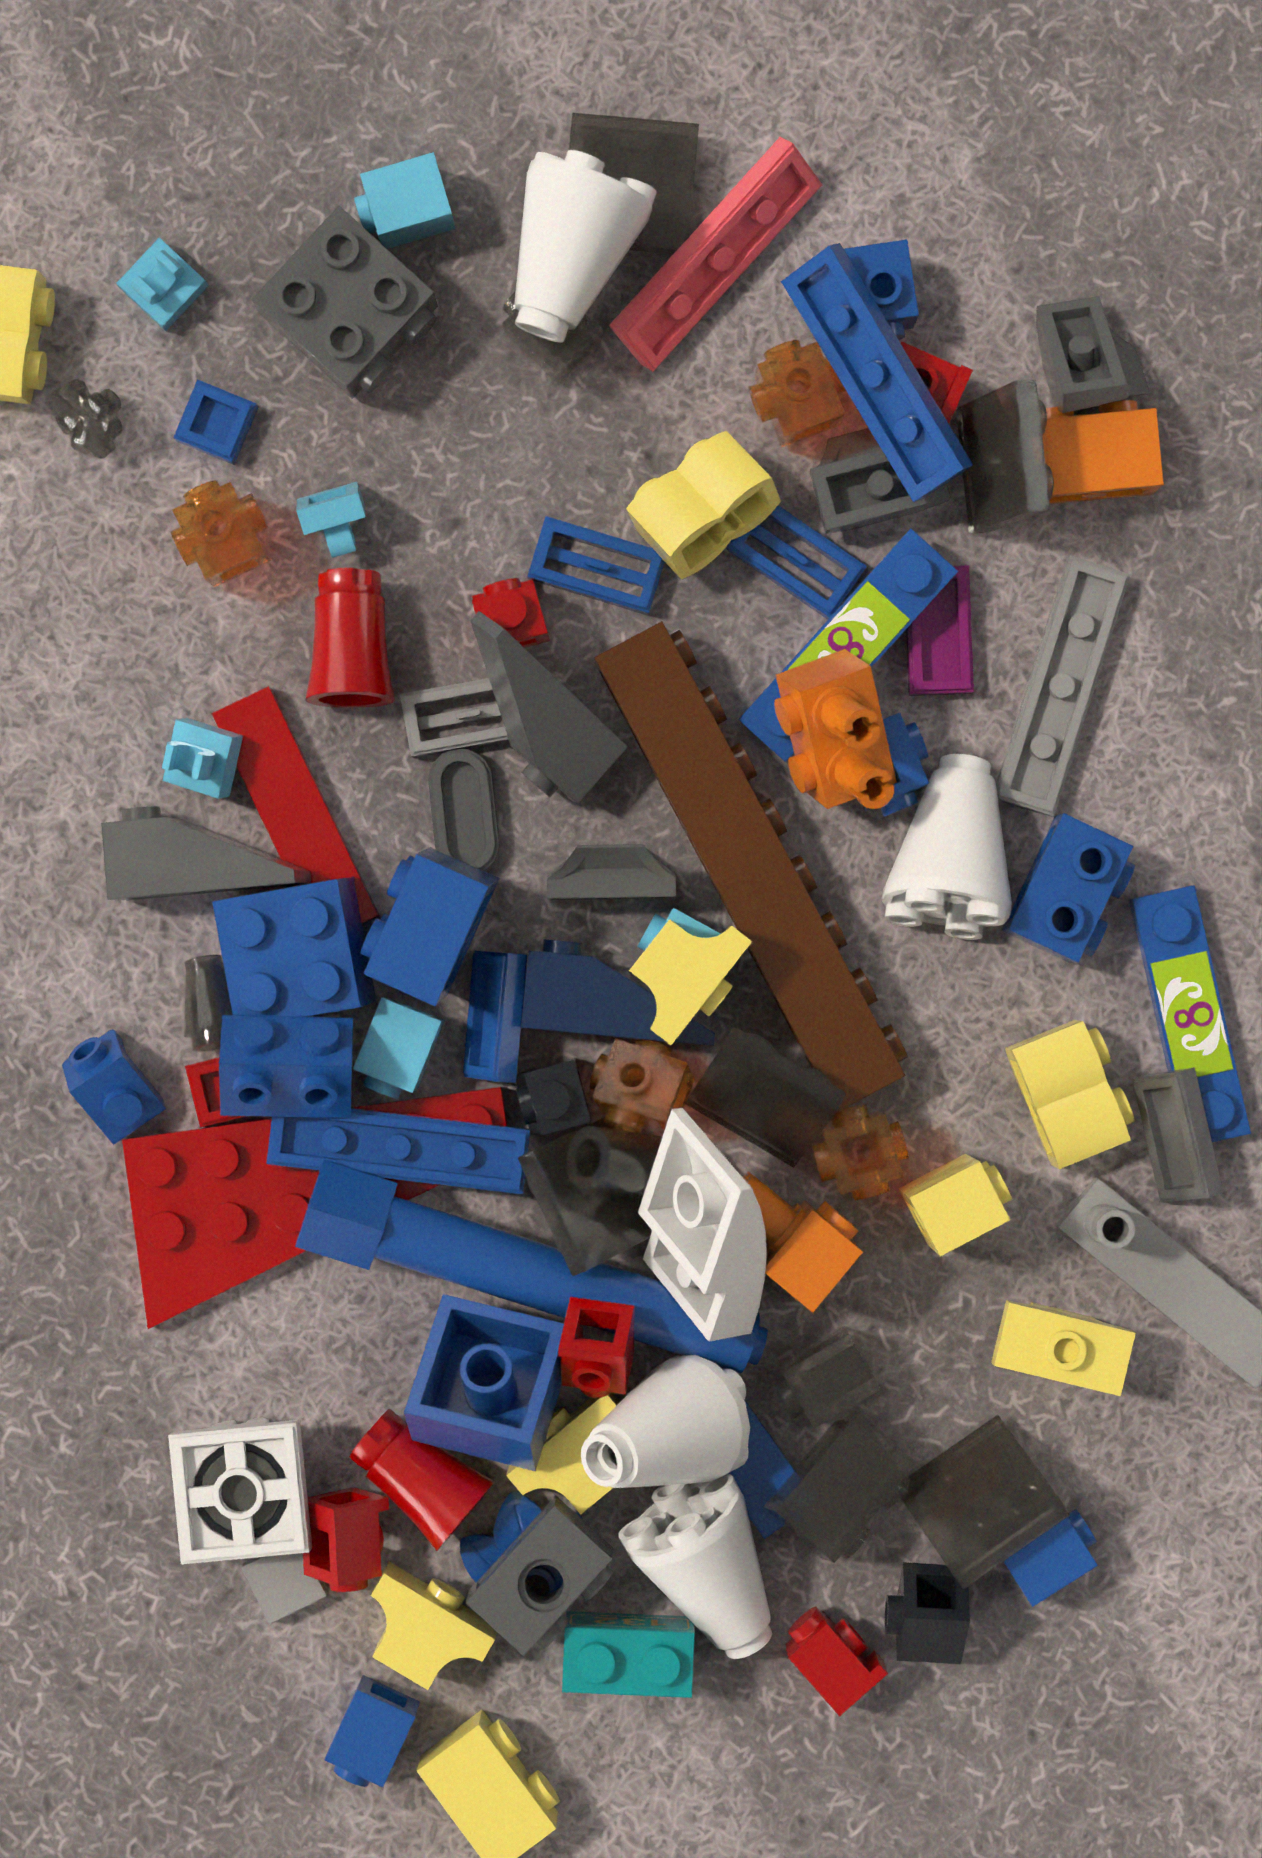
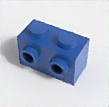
M1065 813L1055 816L1015 899L1010 916L1004 923L1001 931L1069 963H1079L1083 953L1091 957L1097 950L1108 925V922L1100 919V916L1109 897L1113 896L1119 899L1132 877L1135 864L1128 862L1127 859L1134 846Z
M222 1015L219 1056L220 1116L351 1118L353 1018Z

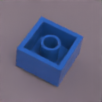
M432 847L417 853L415 857L410 855L407 860L402 859L387 890V895L396 898L389 915L384 913L381 920L375 919L362 946L360 954L370 958L363 974L436 1006L449 994L500 878L467 865L461 860L447 856Z
M354 877L212 901L233 1015L308 1017L359 1008L377 1002L373 979L363 974L369 962V957L360 954L365 941L363 924L361 923Z
M443 1294L404 1410L411 1439L536 1472L562 1386L561 1357H558V1348L564 1323Z

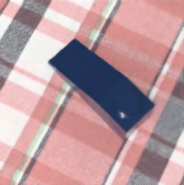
M544 939L542 952L528 951L521 1028L665 1041L650 1029L657 1011L654 994L595 957L582 956V943ZM691 1019L674 1042L714 1046L715 1033L694 1019Z

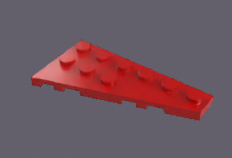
M502 1086L351 1107L507 1126ZM272 1118L122 1140L148 1329L307 1251L297 1248L295 1245L320 1170L266 1164ZM383 1178L398 1183L394 1196L405 1200H410L439 1186V1184Z

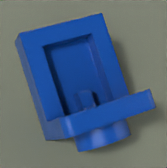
M900 712L883 719L897 783L893 784V798L888 804L880 808L884 817L919 803L915 791L929 784L920 762L929 757L923 737L915 722L905 725Z
M114 1029L109 1030L99 1038L92 1037L81 1042L62 1064L70 1094L113 1145L166 1109L161 1095L126 1054L123 1041Z

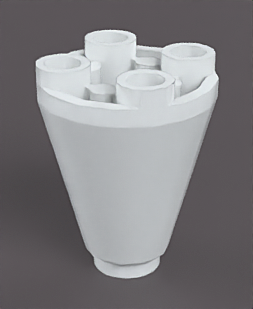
M568 150L565 160L544 152L536 153L535 159L530 163L526 177L514 304L515 308L519 310L515 322L516 326L543 339L564 342L568 329L572 330L578 326L647 224L656 196V190L653 187L635 179L622 177L618 181L603 174L605 164L598 158L584 152Z
M949 754L941 757L939 769L934 770L931 775L929 784L925 789L883 889L882 902L886 906L884 919L887 922L906 927L920 926L923 922L945 926V934L950 937L976 940L983 937L984 927L1003 925L1009 918L1012 901L995 780L990 776L991 764L987 760L966 754Z
M697 1355L675 1356L652 1369L592 1430L581 1449V1461L586 1474L593 1482L603 1487L629 1488L713 1482L745 1464L749 1453L750 1424L744 1401L746 1397L745 1383L734 1370H722L716 1363Z
M726 1474L713 1482L693 1483L691 1485H661L652 1494L651 1498L654 1504L640 1517L625 1525L619 1532L618 1538L629 1558L718 1649L724 1650L729 1658L740 1659L756 1653L769 1642L772 1636V1630L768 1625L770 1623V1611L745 1499L734 1477L731 1474Z

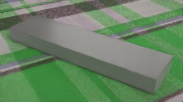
M1071 555L1067 558L996 781L998 801L1045 816L1054 817L1131 574Z

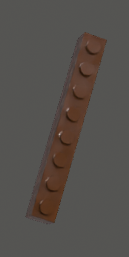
M663 621L595 656L594 661L598 671L736 929L752 941L747 949L833 1110L839 1112L906 1076L899 1064L900 1061L908 1058L901 1040L891 1024L880 1029L869 1008V1005L878 1001L871 984L860 967L850 972L839 952V949L848 945L841 928L830 911L821 916L819 915L808 894L818 888L811 872L801 855L789 859L778 838L787 833L780 814L770 798L759 803L748 782L757 776L750 758L740 742L729 747L718 724L727 720L720 702L710 686L699 691L688 668L697 664V661L682 632L678 630L669 635Z

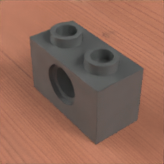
M555 1495L471 1587L466 1604L523 1656L536 1643L545 1649L568 1624L569 1618L563 1613L579 1595L589 1601L609 1580L613 1571L607 1565L612 1560L613 1547ZM550 1565L560 1572L563 1583L552 1593H539L530 1587L526 1578L527 1574L536 1566Z

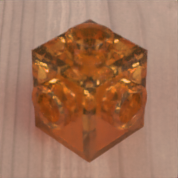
M791 340L763 353L765 361L757 364L755 372L757 384L749 386L748 389L760 422L763 423L771 420L781 448L841 425L845 412L838 394L845 392L846 389L828 359L823 357L818 341L801 347L799 340ZM799 385L806 392L795 393L788 386Z
M213 480L186 492L183 495L185 504L172 509L180 527L170 532L181 557L187 566L197 562L205 580L214 588L271 561L258 533L269 527L252 493L241 497L239 491L231 482L220 486L217 480ZM226 523L224 531L219 535L213 536L214 529L218 525Z
M615 1039L609 1056L601 1054L596 1061L589 1084L590 1090L594 1091L592 1098L601 1113L606 1115L604 1122L620 1131L633 1135H640L642 1128L664 1134L671 1109H684L695 1078L688 1063L670 1057L672 1050L653 1040L636 1039L635 1043L631 1044Z
M866 1103L847 1107L839 1112L829 1113L832 1124L819 1128L822 1143L811 1145L821 1182L833 1180L835 1189L841 1195L851 1192L854 1201L889 1192L891 1189L888 1181L903 1177L899 1161L909 1158L899 1122L888 1123L886 1114L881 1111L869 1114ZM855 1138L865 1139L869 1145L868 1156L860 1162H853L846 1155L847 1144Z

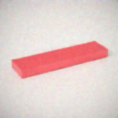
M779 137L609 325L639 363L653 372L822 186V183L795 145Z

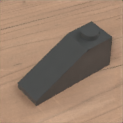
M478 611L470 621L510 745L529 763L521 773L548 797H551L559 789L578 804L628 746L504 628Z
M159 806L122 809L123 821L101 823L107 900L128 901L311 884V873L309 870L183 819L161 817Z

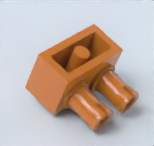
M846 649L776 674L780 698L775 699V712L781 728L791 738L794 756L789 757L788 765L797 789L801 793L809 794L826 809L853 799H857L865 808L878 809L888 804L893 798V784L897 783L871 666Z
M748 1171L743 1176V1179L752 1188L761 1208L767 1238L766 1244H768L766 1246L765 1274L813 1313L863 1253L853 1240V1237L859 1230L826 1201L817 1210L806 1200L801 1205L796 1203L792 1207Z

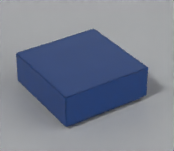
M197 379L173 438L179 443L235 465L258 410V405Z

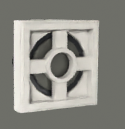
M261 1417L253 1418L241 1424H236L235 1420L214 1424L206 1429L175 1431L168 1435L181 1564L309 1553L312 1550L300 1420L269 1422V1419Z

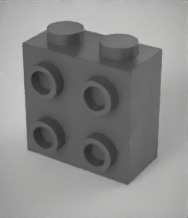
M340 205L251 299L259 314L351 399L362 388L367 393H370L383 382L393 368V363L389 359L405 342L413 346L429 332L437 319L433 311L438 307L434 292Z

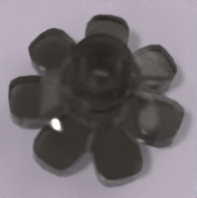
M74 379L65 384L64 389L60 387L51 393L49 397L50 408L59 413L55 420L65 435L74 433L70 440L71 447L74 450L85 455L92 452L95 457L102 459L116 449L113 440L122 434V424L117 417L113 416L121 409V401L115 392L110 389H104L100 393L94 392L90 395L84 381Z

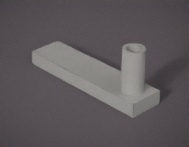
M1094 1177L1055 1226L1245 1382L1257 1389L1262 1383V1311L1103 1181Z

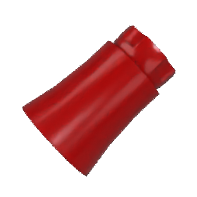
M351 567L327 569L326 572L319 573V596L315 598L312 665L305 701L313 705L334 708L378 707L395 702L388 665L385 632V598L381 596L380 573L374 570Z
M388 1409L377 1420L349 1456L358 1466L368 1471L365 1477L384 1492L411 1519L436 1551L451 1537L496 1482L463 1463L444 1448L413 1441L408 1425L406 1426V1423L391 1409Z

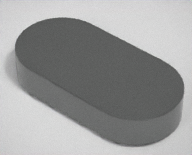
M453 749L443 753L435 760L428 777L435 849L454 859L461 860L463 863L476 869L485 871L496 860L500 847L492 772L487 762L477 753L467 749Z

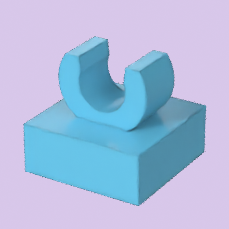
M160 237L116 283L133 302L165 331L209 286L206 280Z
M358 481L297 499L296 512L304 535L324 530L332 558L356 551V541L350 522L366 517L365 504Z
M190 718L176 719L172 739L166 745L162 769H165L162 781L217 799L229 797L243 735Z

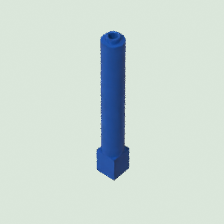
M323 1160L295 1245L297 1248L367 1270L370 1269L373 1259L376 1258L562 1318L566 1317L570 1297L635 1305L634 1341L679 1355H697L716 1363L720 1368L731 1369L739 1374L744 1371L747 1363L757 1365L761 1359L767 1340L768 1329L759 1326V1312L757 1313L751 1334L709 1342L659 1280L396 1197L394 1194L398 1183ZM593 1327L612 1334L616 1332L615 1329Z

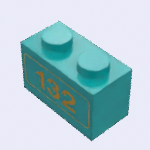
M566 1611V1617L569 1618V1622L564 1631L562 1692L692 1698L695 1632L694 1624L686 1616Z

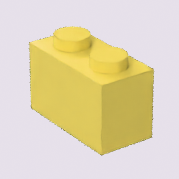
M967 1154L898 1188L927 1245L939 1256L1010 1221L1003 1204L1011 1201L1012 1197L995 1165L990 1166L987 1161L981 1163Z
M480 1710L424 1752L420 1757L417 1773L481 1858H518L556 1830L558 1811L554 1806L560 1800L548 1779L539 1770L530 1774L516 1756L521 1751V1746L507 1724L501 1719L492 1723L483 1710Z

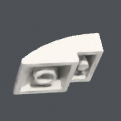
M683 1108L671 1109L638 1214L652 1230L643 1260L709 1342L751 1334L760 1306L766 1270V1234L761 1208L749 1184Z

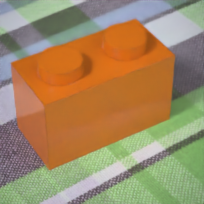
M1134 400L1099 405V413L1075 416L1074 411L1062 413L1058 411L1057 407L1044 408L1036 411V419L1028 420L1020 431L1027 506L1153 495L1164 485L1156 408L1138 410L1137 401Z

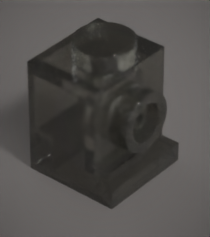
M515 291L503 306V310L509 315L502 323L504 334L552 380L560 385L602 341V327L593 318L590 319L585 314L575 329H568L564 342H554L530 334L515 325L519 310L514 305Z

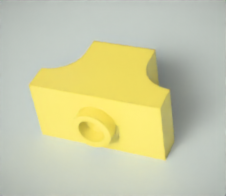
M669 919L629 970L642 980L655 996L657 1011L650 1029L668 1044L672 1045L699 1009L707 1016H710L733 987L724 977L752 941L732 925L718 936L711 938L696 937L687 933Z
M1006 1300L991 1363L997 1367L1121 1396L1136 1333L1129 1329L1104 1323L1091 1316L1033 1302L1031 1304H1023Z
M610 1393L602 1398L591 1397L572 1414H569L564 1407L553 1413L536 1472L509 1465L506 1476L522 1495L535 1489H552L563 1494L580 1515L583 1514L613 1489L612 1487H603L596 1484L586 1474L581 1461L583 1443L589 1437L592 1430L621 1401L614 1393Z
M388 1562L371 1594L382 1606L387 1621L386 1630L378 1641L372 1657L427 1690L430 1688L438 1672L450 1661L458 1658H473L483 1662L496 1639L497 1631L477 1613L462 1605L465 1597L454 1587L439 1579L432 1578L428 1585L395 1564Z

